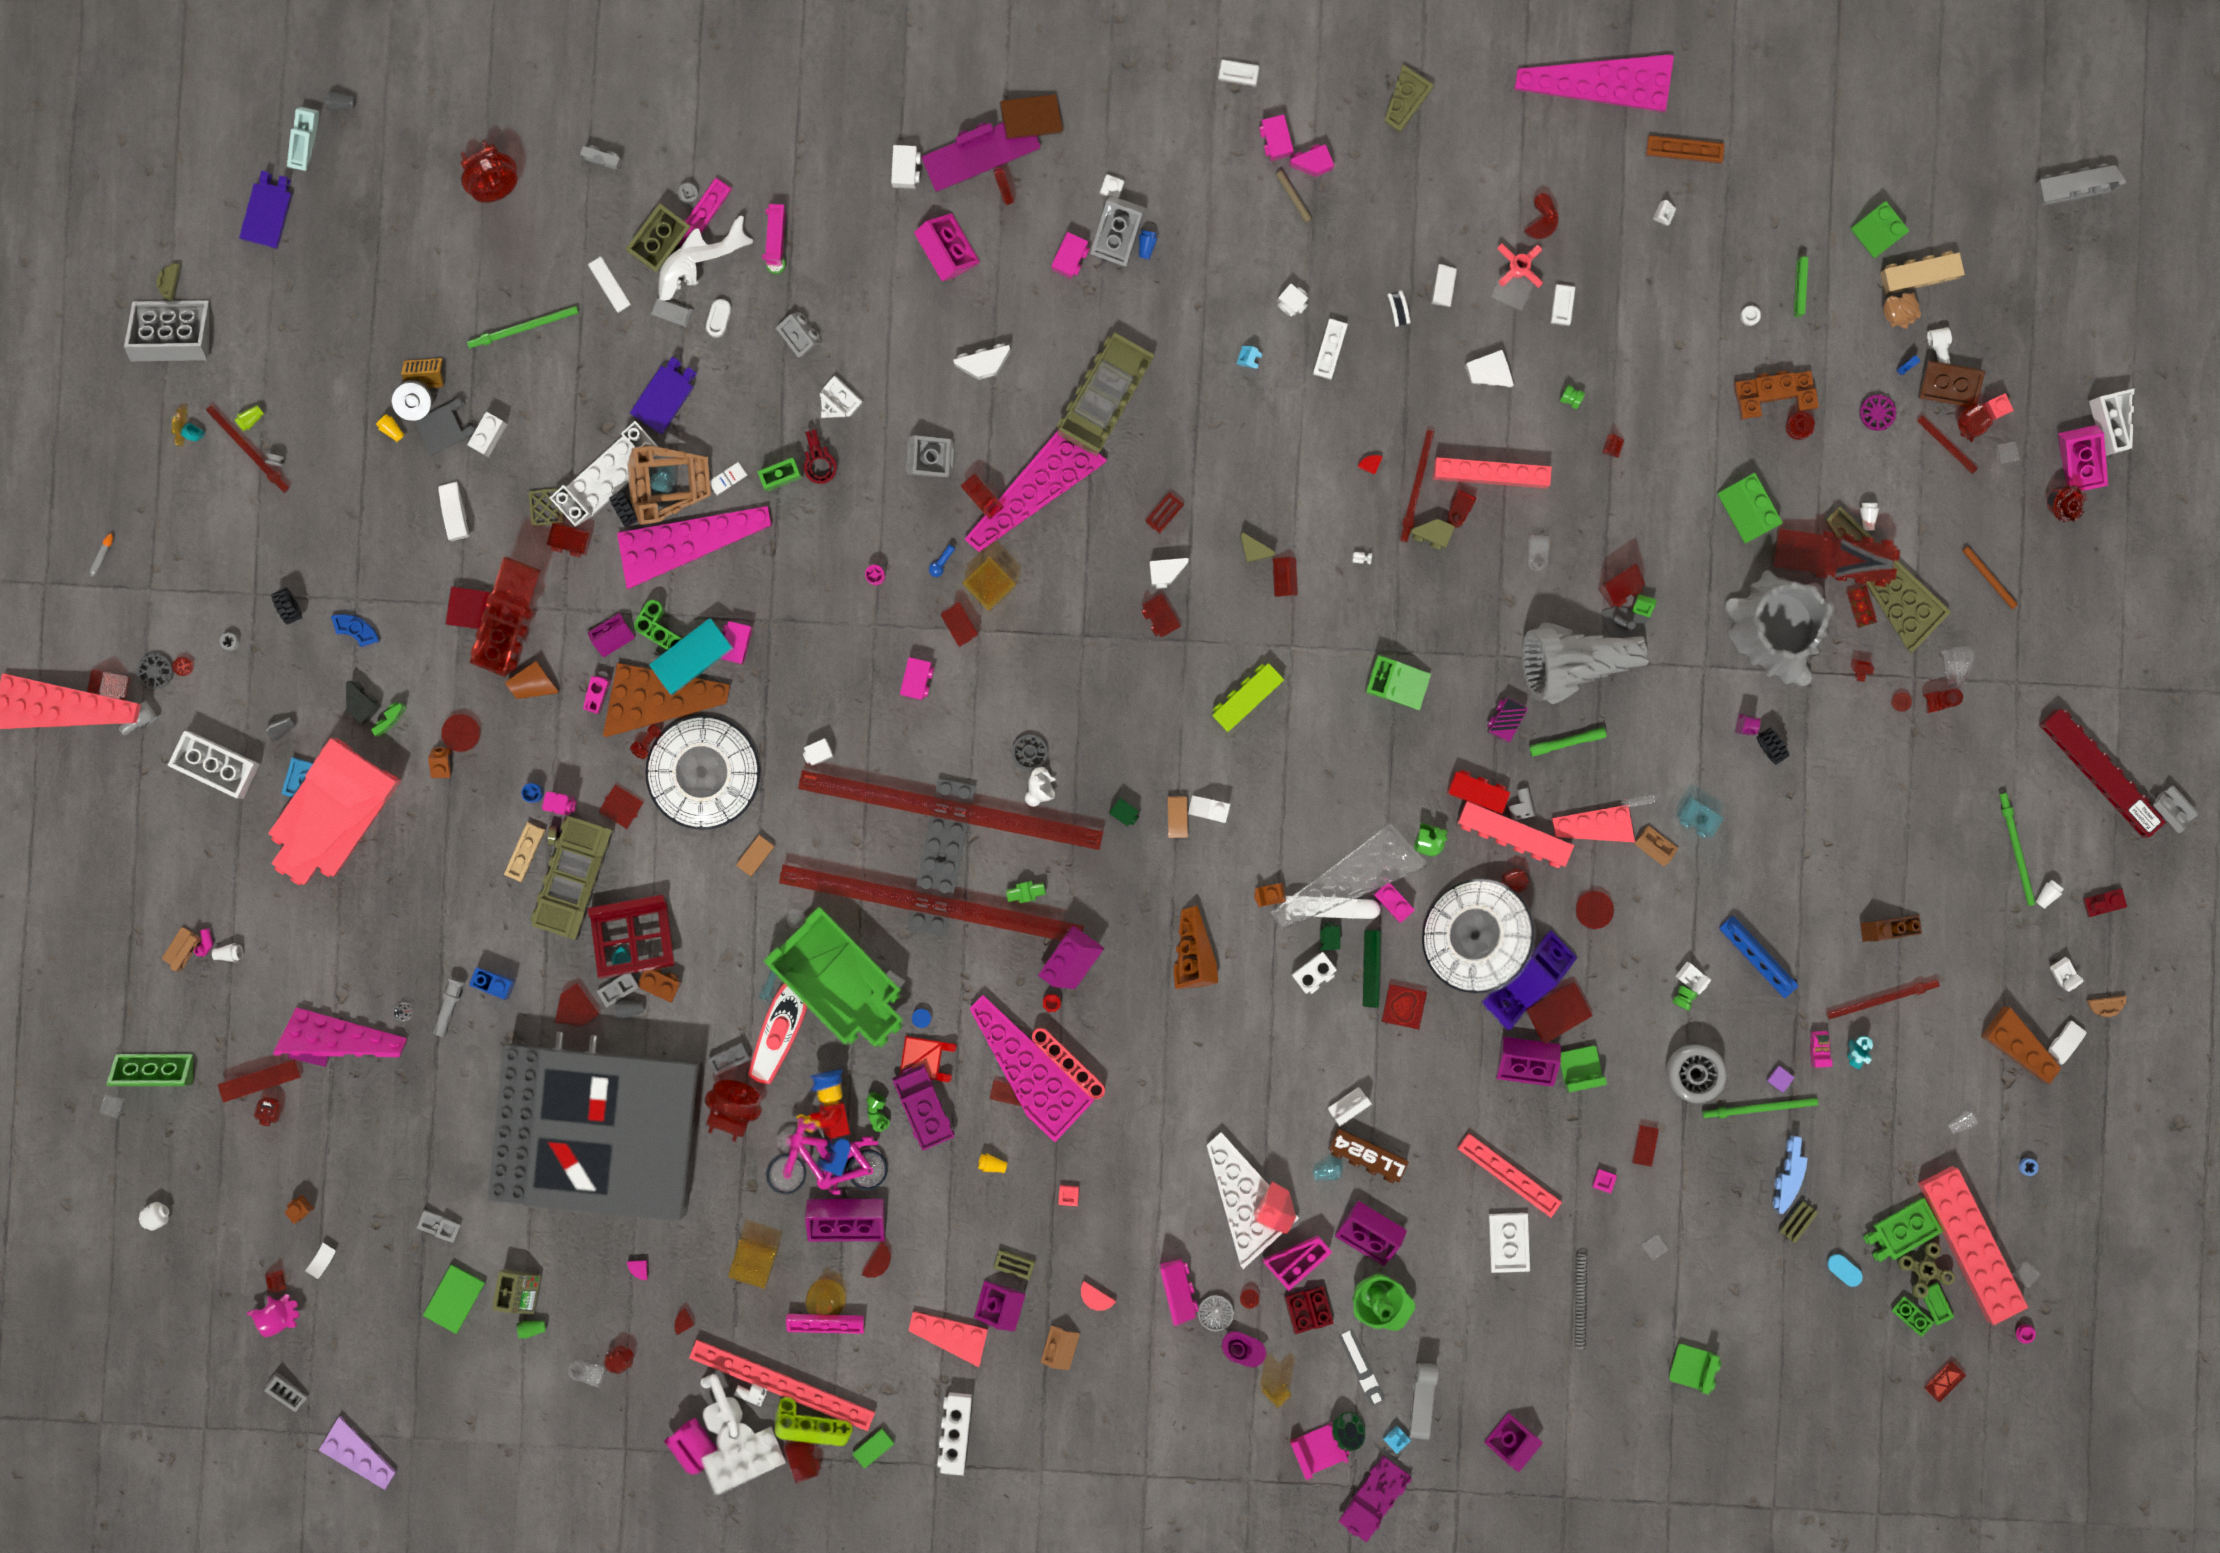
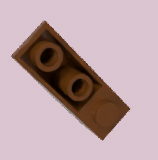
M1920 915L1860 923L1863 942L1882 941L1922 934Z

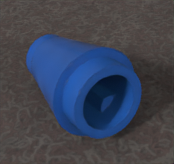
M1142 230L1141 235H1139V258L1150 259L1158 239L1156 238L1157 233Z

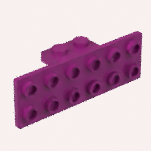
M981 123L970 132L968 130L960 132L958 137H955V143L922 156V161L935 191L939 192L1039 150L1041 146L1037 137L1006 140L1003 123L993 127L991 123Z

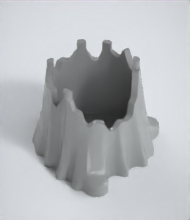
M1766 570L1762 573L1761 579L1750 586L1751 594L1748 598H1731L1725 602L1724 610L1733 620V625L1729 630V638L1740 653L1749 656L1752 665L1761 664L1764 666L1766 676L1777 675L1785 684L1794 683L1798 686H1806L1813 678L1812 672L1807 666V658L1809 655L1819 653L1818 644L1821 638L1829 635L1827 624L1829 618L1833 615V607L1823 599L1824 590L1819 583L1812 582L1804 586L1791 582L1787 578H1779L1771 571Z

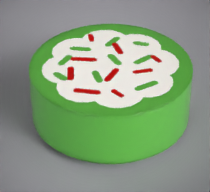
M782 258V266L766 264V267L770 273L777 275L785 270L786 263Z

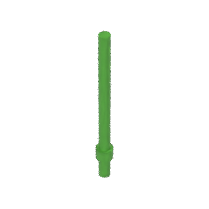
M577 306L491 334H482L479 338L467 341L469 349L483 344L486 346L492 344V341L572 316L579 312Z
M2007 793L1999 794L2003 807L2001 811L2006 819L2028 906L2035 905L2013 815H2015L2014 810L2010 806Z
M1811 1098L1731 1108L1723 1106L1713 1110L1702 1111L1703 1118L1718 1117L1720 1119L1727 1118L1729 1115L1818 1106V1099Z

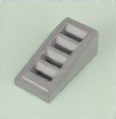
M278 1372L273 1375L264 1387L266 1393L294 1412L300 1408L308 1397ZM277 1381L280 1383L276 1389L272 1388ZM283 1386H285L286 1389L282 1394H280L279 1391L282 1389ZM291 1390L293 1393L288 1399H286V1395ZM296 1395L300 1396L294 1404L291 1403Z

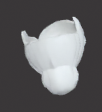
M1045 767L1035 768L1029 778V792L1025 794V801L1030 806L1035 807L1040 802L1049 801L1055 797V792L1051 786V782L1055 781V778L1050 776Z

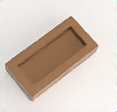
M759 835L736 866L752 877L775 846Z

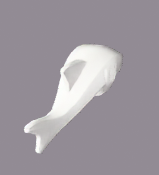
M739 216L734 221L728 236L722 242L707 245L703 241L698 228L694 229L687 237L683 246L671 254L661 267L659 273V300H669L681 288L679 277L684 278L687 285L695 286L699 283L696 280L695 263L717 258L731 253L740 247L752 244L753 240L743 232L744 217Z

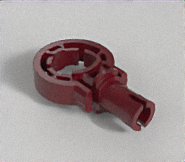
M817 429L811 430V432L806 431L810 454L809 451L805 452L804 472L813 483H828L837 473L836 460L828 453L827 446L823 447L824 457ZM815 451H818L819 457H816ZM817 459L826 460L829 464V469H832L831 463L834 466L830 478L827 477L831 473L830 471L823 477L814 475V477L819 478V481L810 476L808 469H810L811 474L814 473L812 471V464Z

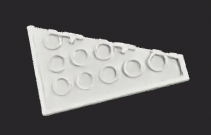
M1220 1132L1207 1144L1239 1262L1244 1269L1282 1233L1272 1230L1255 1220L1253 1214L1270 1185Z

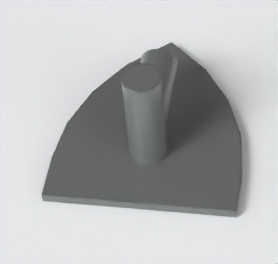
M1625 607L1610 608L1602 611L1603 622L1612 638L1639 636L1649 617L1631 612L1632 609Z

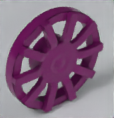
M1874 395L1862 403L1859 412L1860 419L1868 429L1882 431L1893 424L1896 418V407L1888 397ZM1878 398L1877 405H1875L1872 399ZM1881 399L1886 401L1882 406ZM1870 401L1873 407L1870 408L1865 405ZM1889 403L1891 408L1885 409L1886 405ZM1866 409L1870 412L1864 415L1863 410ZM1892 411V416L1886 414V412ZM1870 416L1871 420L1867 423L1865 417ZM1884 417L1891 419V421L1887 424ZM1880 420L1885 425L1884 427H1879ZM1873 421H1876V427L1871 426Z

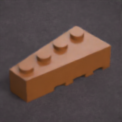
M2003 1006L1981 1036L2043 1083L2051 1084L2061 1070V1067L2011 1007Z

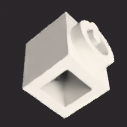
M1290 284L1278 298V307L1291 317L1295 316L1298 312L1301 314L1308 306L1306 304L1308 301L1307 293L1302 288H1296Z

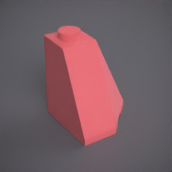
M1272 1181L1253 1214L1255 1220L1272 1230L1287 1234L1296 1219L1289 1190Z

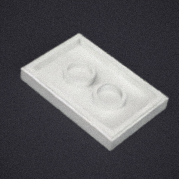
M1528 1213L1489 1214L1491 1273L1530 1271Z

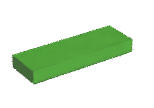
M1801 257L1797 260L1794 317L1805 315L1809 257Z

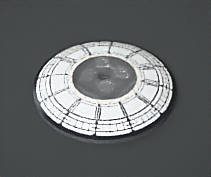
M696 715L676 721L657 737L647 757L645 774L649 794L657 808L667 818L687 828L709 830L733 822L749 808L759 788L761 767L754 744L738 726L720 717ZM699 767L707 769V775L703 778L697 775Z
M1488 879L1467 880L1446 890L1431 906L1425 918L1422 931L1423 952L1430 969L1449 987L1469 994L1494 992L1513 982L1527 966L1535 945V924L1531 911L1525 901L1510 887ZM1479 930L1480 937L1473 940L1471 938L1472 932Z

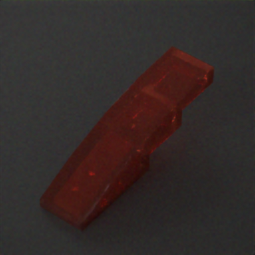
M294 1059L217 1084L224 1103L301 1077Z

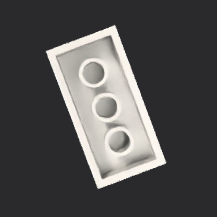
M184 731L168 766L235 798L244 799L260 764L193 732Z

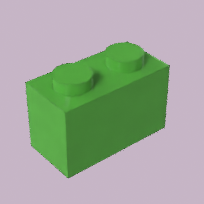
M794 458L757 471L766 492L802 478Z

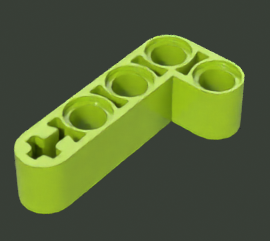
M789 1397L780 1400L775 1414V1434L778 1438L784 1440L844 1446L848 1443L853 1430L852 1425L847 1421L796 1415V1402Z

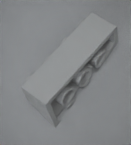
M2101 164L2096 166V169L2090 170L2089 167H2086L2072 174L2070 171L2059 173V176L2056 177L2045 175L2040 177V180L2034 185L2038 204L2043 206L2114 192L2126 184V179L2116 165L2108 166V164Z

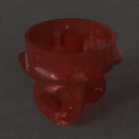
M484 139L482 140L484 148L470 156H467L464 151L460 153L463 159L460 161V164L464 169L461 176V184L464 190L472 195L475 200L490 203L501 200L509 195L517 184L518 176L516 173V163L513 158L505 153H499L494 143L489 145L487 140Z
M717 1081L714 1083L712 1090L707 1092L705 1096V1103L711 1110L706 1125L710 1126L708 1133L713 1134L715 1129L725 1131L733 1135L732 1142L735 1143L738 1137L743 1138L748 1122L757 1120L762 1112L760 1106L761 1095L759 1092L740 1081Z

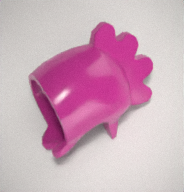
M287 1294L282 1296L280 1300H274L268 1296V1304L265 1308L260 1310L253 1309L247 1312V1315H251L257 1329L265 1338L278 1334L286 1327L295 1328L297 1326L295 1319L300 1316L299 1312L295 1310L298 1307V1303L291 1301L290 1295Z

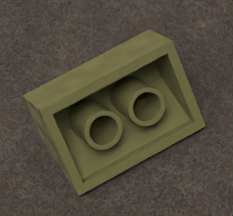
M659 203L625 250L643 265L657 273L691 226Z

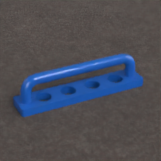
M1731 916L1719 927V930L1783 998L1788 997L1798 987V984L1734 916ZM1734 933L1739 937L1741 941H1736L1734 939ZM1747 947L1754 955L1751 956L1747 953ZM1760 962H1762L1767 969H1762L1760 966ZM1773 976L1779 980V984L1774 982Z

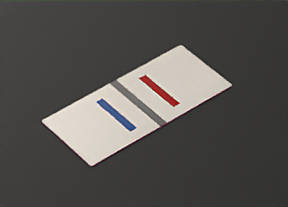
M739 462L710 480V486L716 495H719L746 477L747 474Z

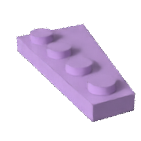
M339 1416L319 1451L385 1490L396 1474V1471L380 1454H377L371 1448L372 1446L367 1441H364L357 1434L358 1432L353 1427L351 1428L345 1422L342 1416Z

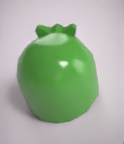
M1420 823V832L1414 844V851L1426 856L1439 855L1447 841L1446 835L1448 831L1429 824Z

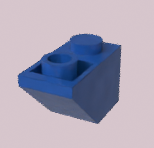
M476 967L469 986L506 1000L509 999L516 981L498 973Z

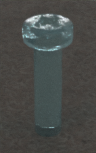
M772 970L770 971L763 994H759L760 999L769 1002L772 1000L770 994L777 977Z

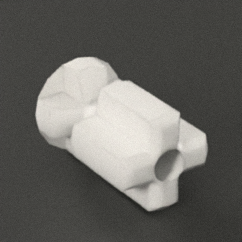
M1363 552L1353 553V562L1364 563V561H1367L1368 564H1371L1372 553H1369L1368 556H1365Z

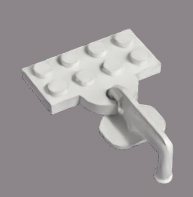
M712 1374L702 1378L701 1386L704 1388L711 1387L717 1400L716 1403L704 1409L703 1418L708 1430L718 1434V1451L701 1458L715 1495L785 1464L786 1462L772 1427L754 1434L750 1427L740 1423L743 1414L739 1403L735 1398H726L718 1376Z

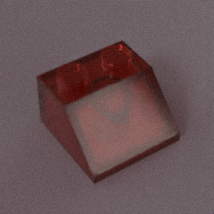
M1634 564L1598 588V590L1610 607L1615 605L1620 607L1627 602L1626 598L1632 594L1634 597L1642 592L1643 589L1641 587L1645 585V582L1637 564Z

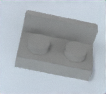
M800 312L790 314L776 327L798 358L803 357L815 345H819L822 342L818 332L811 328L807 318Z
M2174 786L2160 793L2153 804L2178 833L2184 831L2189 821L2198 815L2195 808Z

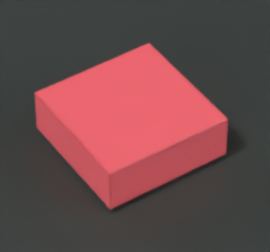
M1060 1185L1058 1205L1078 1206L1079 1186Z

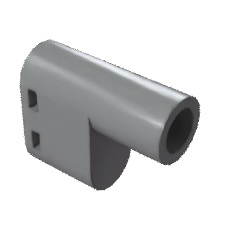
M1529 789L1517 790L1520 804L1508 806L1512 820L1535 816Z

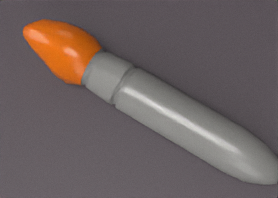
M112 533L103 540V545L90 569V576L97 574L113 542Z

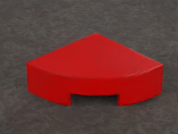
M1368 456L1359 463L1357 468L1375 475L1382 456Z

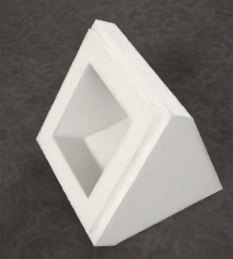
M1668 200L1661 201L1653 220L1669 226L1676 208Z

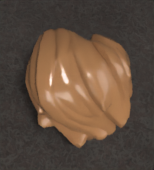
M1904 293L1902 298L1890 296L1883 307V313L1892 327L1898 325L1908 329L1909 324H1913L1921 315L1919 303L1914 293Z

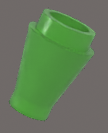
M521 1320V1323H517L518 1338H524L525 1340L539 1333L546 1332L544 1320Z

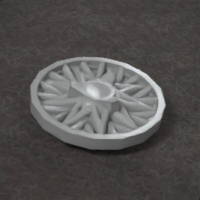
M1208 1296L1199 1305V1321L1206 1329L1217 1332L1224 1330L1231 1324L1234 1315L1233 1307L1229 1300L1223 1296Z

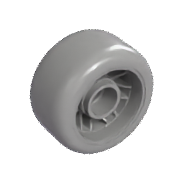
M1690 1044L1679 1048L1671 1055L1666 1066V1080L1672 1092L1679 1098L1691 1103H1704L1714 1099L1723 1090L1727 1079L1726 1066L1720 1055L1713 1049L1699 1044ZM1693 1068L1699 1070V1075L1696 1078H1692L1690 1075Z

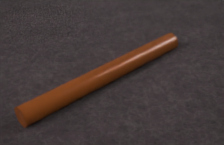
M1969 546L1963 549L1962 552L2008 606L2014 609L2018 604Z

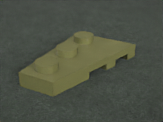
M1403 65L1385 123L1401 133L1433 90L1434 85Z

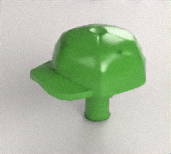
M1380 1273L1373 1274L1356 1285L1352 1298L1355 1317L1375 1329L1385 1328L1392 1331L1402 1329L1416 1306L1413 1299L1398 1282Z

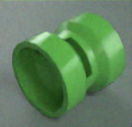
M1568 384L1559 402L1563 404L1568 403L1571 405V408L1577 410L1584 398L1585 392L1577 391Z
M1680 985L1677 997H1674L1672 1003L1690 1011L1692 1007L1691 1002L1696 999L1698 994Z

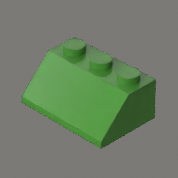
M1756 473L1717 493L1744 544L1783 523Z

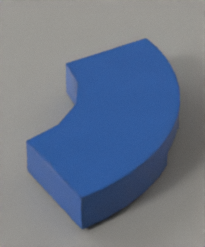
M346 614L331 616L337 635H351L357 640L360 647L380 642L375 630L364 620Z

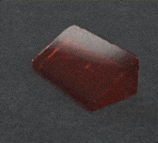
M1274 558V597L1297 596L1296 558Z

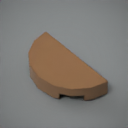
M2127 996L2087 1000V1003L2093 1013L2102 1017H2112L2118 1015L2124 1005H2126Z

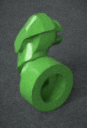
M870 1092L866 1098L868 1118L872 1128L877 1132H881L888 1128L889 1119L879 1112L878 1109H883L887 1100L876 1092Z

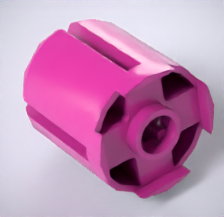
M695 1417L679 1427L673 1433V1436H668L663 1441L686 1473L690 1475L699 1474L705 1468L701 1458L718 1451L717 1446Z

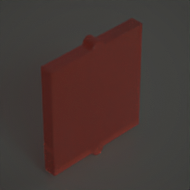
M615 785L610 794L605 797V802L598 812L628 829L633 819L638 817L637 813L644 802Z

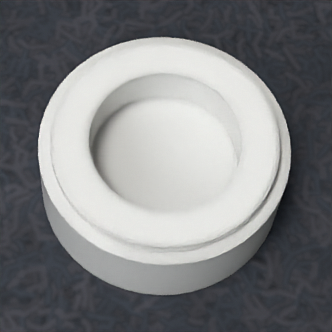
M1747 306L1740 314L1741 321L1747 326L1755 325L1761 317L1759 309L1755 306Z

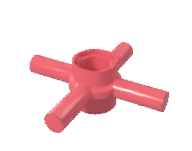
M1503 243L1497 248L1510 261V271L1498 281L1501 286H1505L1513 277L1521 278L1524 275L1537 288L1543 284L1530 270L1531 260L1542 251L1540 246L1536 245L1527 255L1519 254L1517 256Z

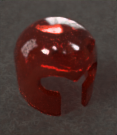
M1977 403L1969 405L1957 418V426L1961 431L1960 435L1966 437L1970 442H1973L1974 438L1983 435L1994 424L1985 409Z

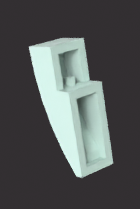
M304 107L296 109L294 128L291 129L287 167L307 170L316 137L320 111Z

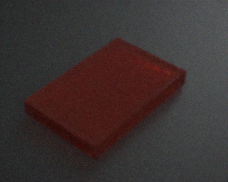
M1575 982L1526 1009L1543 1044L1548 1043L1593 1016Z

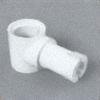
M1946 327L1928 331V343L1931 348L1936 350L1938 362L1950 364L1948 353L1949 344L1952 343L1950 329Z

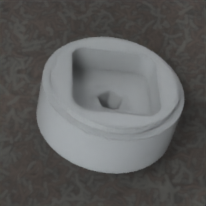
M684 183L680 185L677 193L681 201L688 203L697 198L698 190L694 184Z

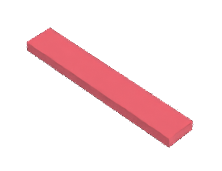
M1468 1133L1457 1149L1550 1218L1562 1202L1471 1134Z

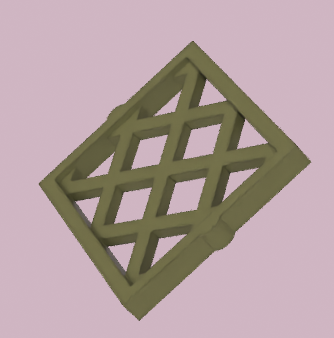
M558 489L529 491L532 526L564 523L562 511L560 510V516L556 514L559 509L558 507L554 511L548 508L552 500L547 493L556 492ZM535 493L543 494L539 499L534 496ZM545 496L550 499L547 505L541 502ZM532 498L537 501V502L534 504V506H533ZM539 503L544 507L541 512L535 509ZM546 509L551 512L548 518L542 515ZM534 512H536V513L538 514V516H537L535 519H534ZM553 515L559 519L554 522L549 521ZM540 516L546 520L544 523H537L536 521Z

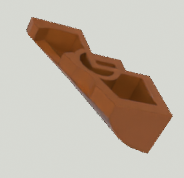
M535 661L505 682L508 689L517 699L559 693L538 661Z

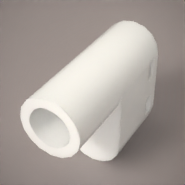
M755 1384L752 1385L751 1389L738 1385L734 1396L761 1407L767 1389Z

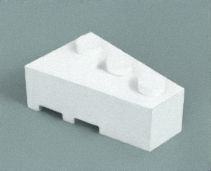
M2135 388L2101 396L2089 401L2095 425L2104 432L2106 456L2132 448L2133 424H2131V419L2134 412L2132 395H2134Z

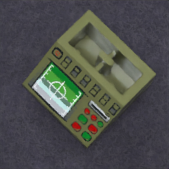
M504 1268L500 1270L492 1310L506 1313L534 1314L541 1275Z

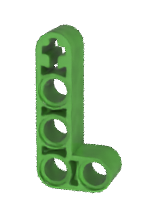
M650 600L645 604L634 623L635 629L640 634L669 650L673 647L675 641H681L682 638L658 624L664 614V607L660 602ZM657 604L659 611L656 614H651V606ZM643 621H648V629L642 631L640 624ZM664 631L665 638L658 641L656 638L657 633Z

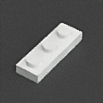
M1329 319L1313 375L1332 379L1348 324Z

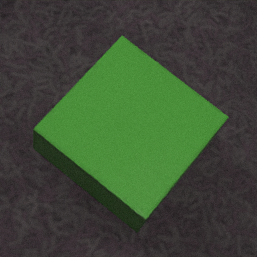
M1638 594L1631 612L1650 618L1657 600Z

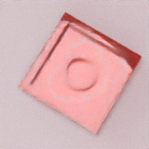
M1389 984L1381 1022L1419 1030L1427 992Z

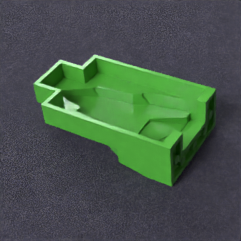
M818 907L805 920L806 923L779 949L776 948L764 960V963L845 1045L847 1043L851 1045L859 1037L857 1033L860 1032L875 1048L878 1045L882 1047L889 1040L887 1036L893 1032L895 1034L903 1027L901 1024L903 1022L902 1018L888 1005L889 1002L893 1004L901 996L899 994L901 990Z

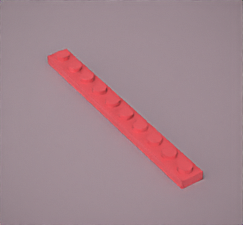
M699 1339L696 1340L689 1357L692 1360L748 1383L763 1387L780 1396L792 1398L797 1403L836 1419L847 1421L851 1425L868 1431L875 1411Z

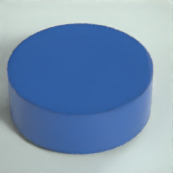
M918 1009L912 1015V1022L918 1028H925L931 1022V1014L926 1009Z

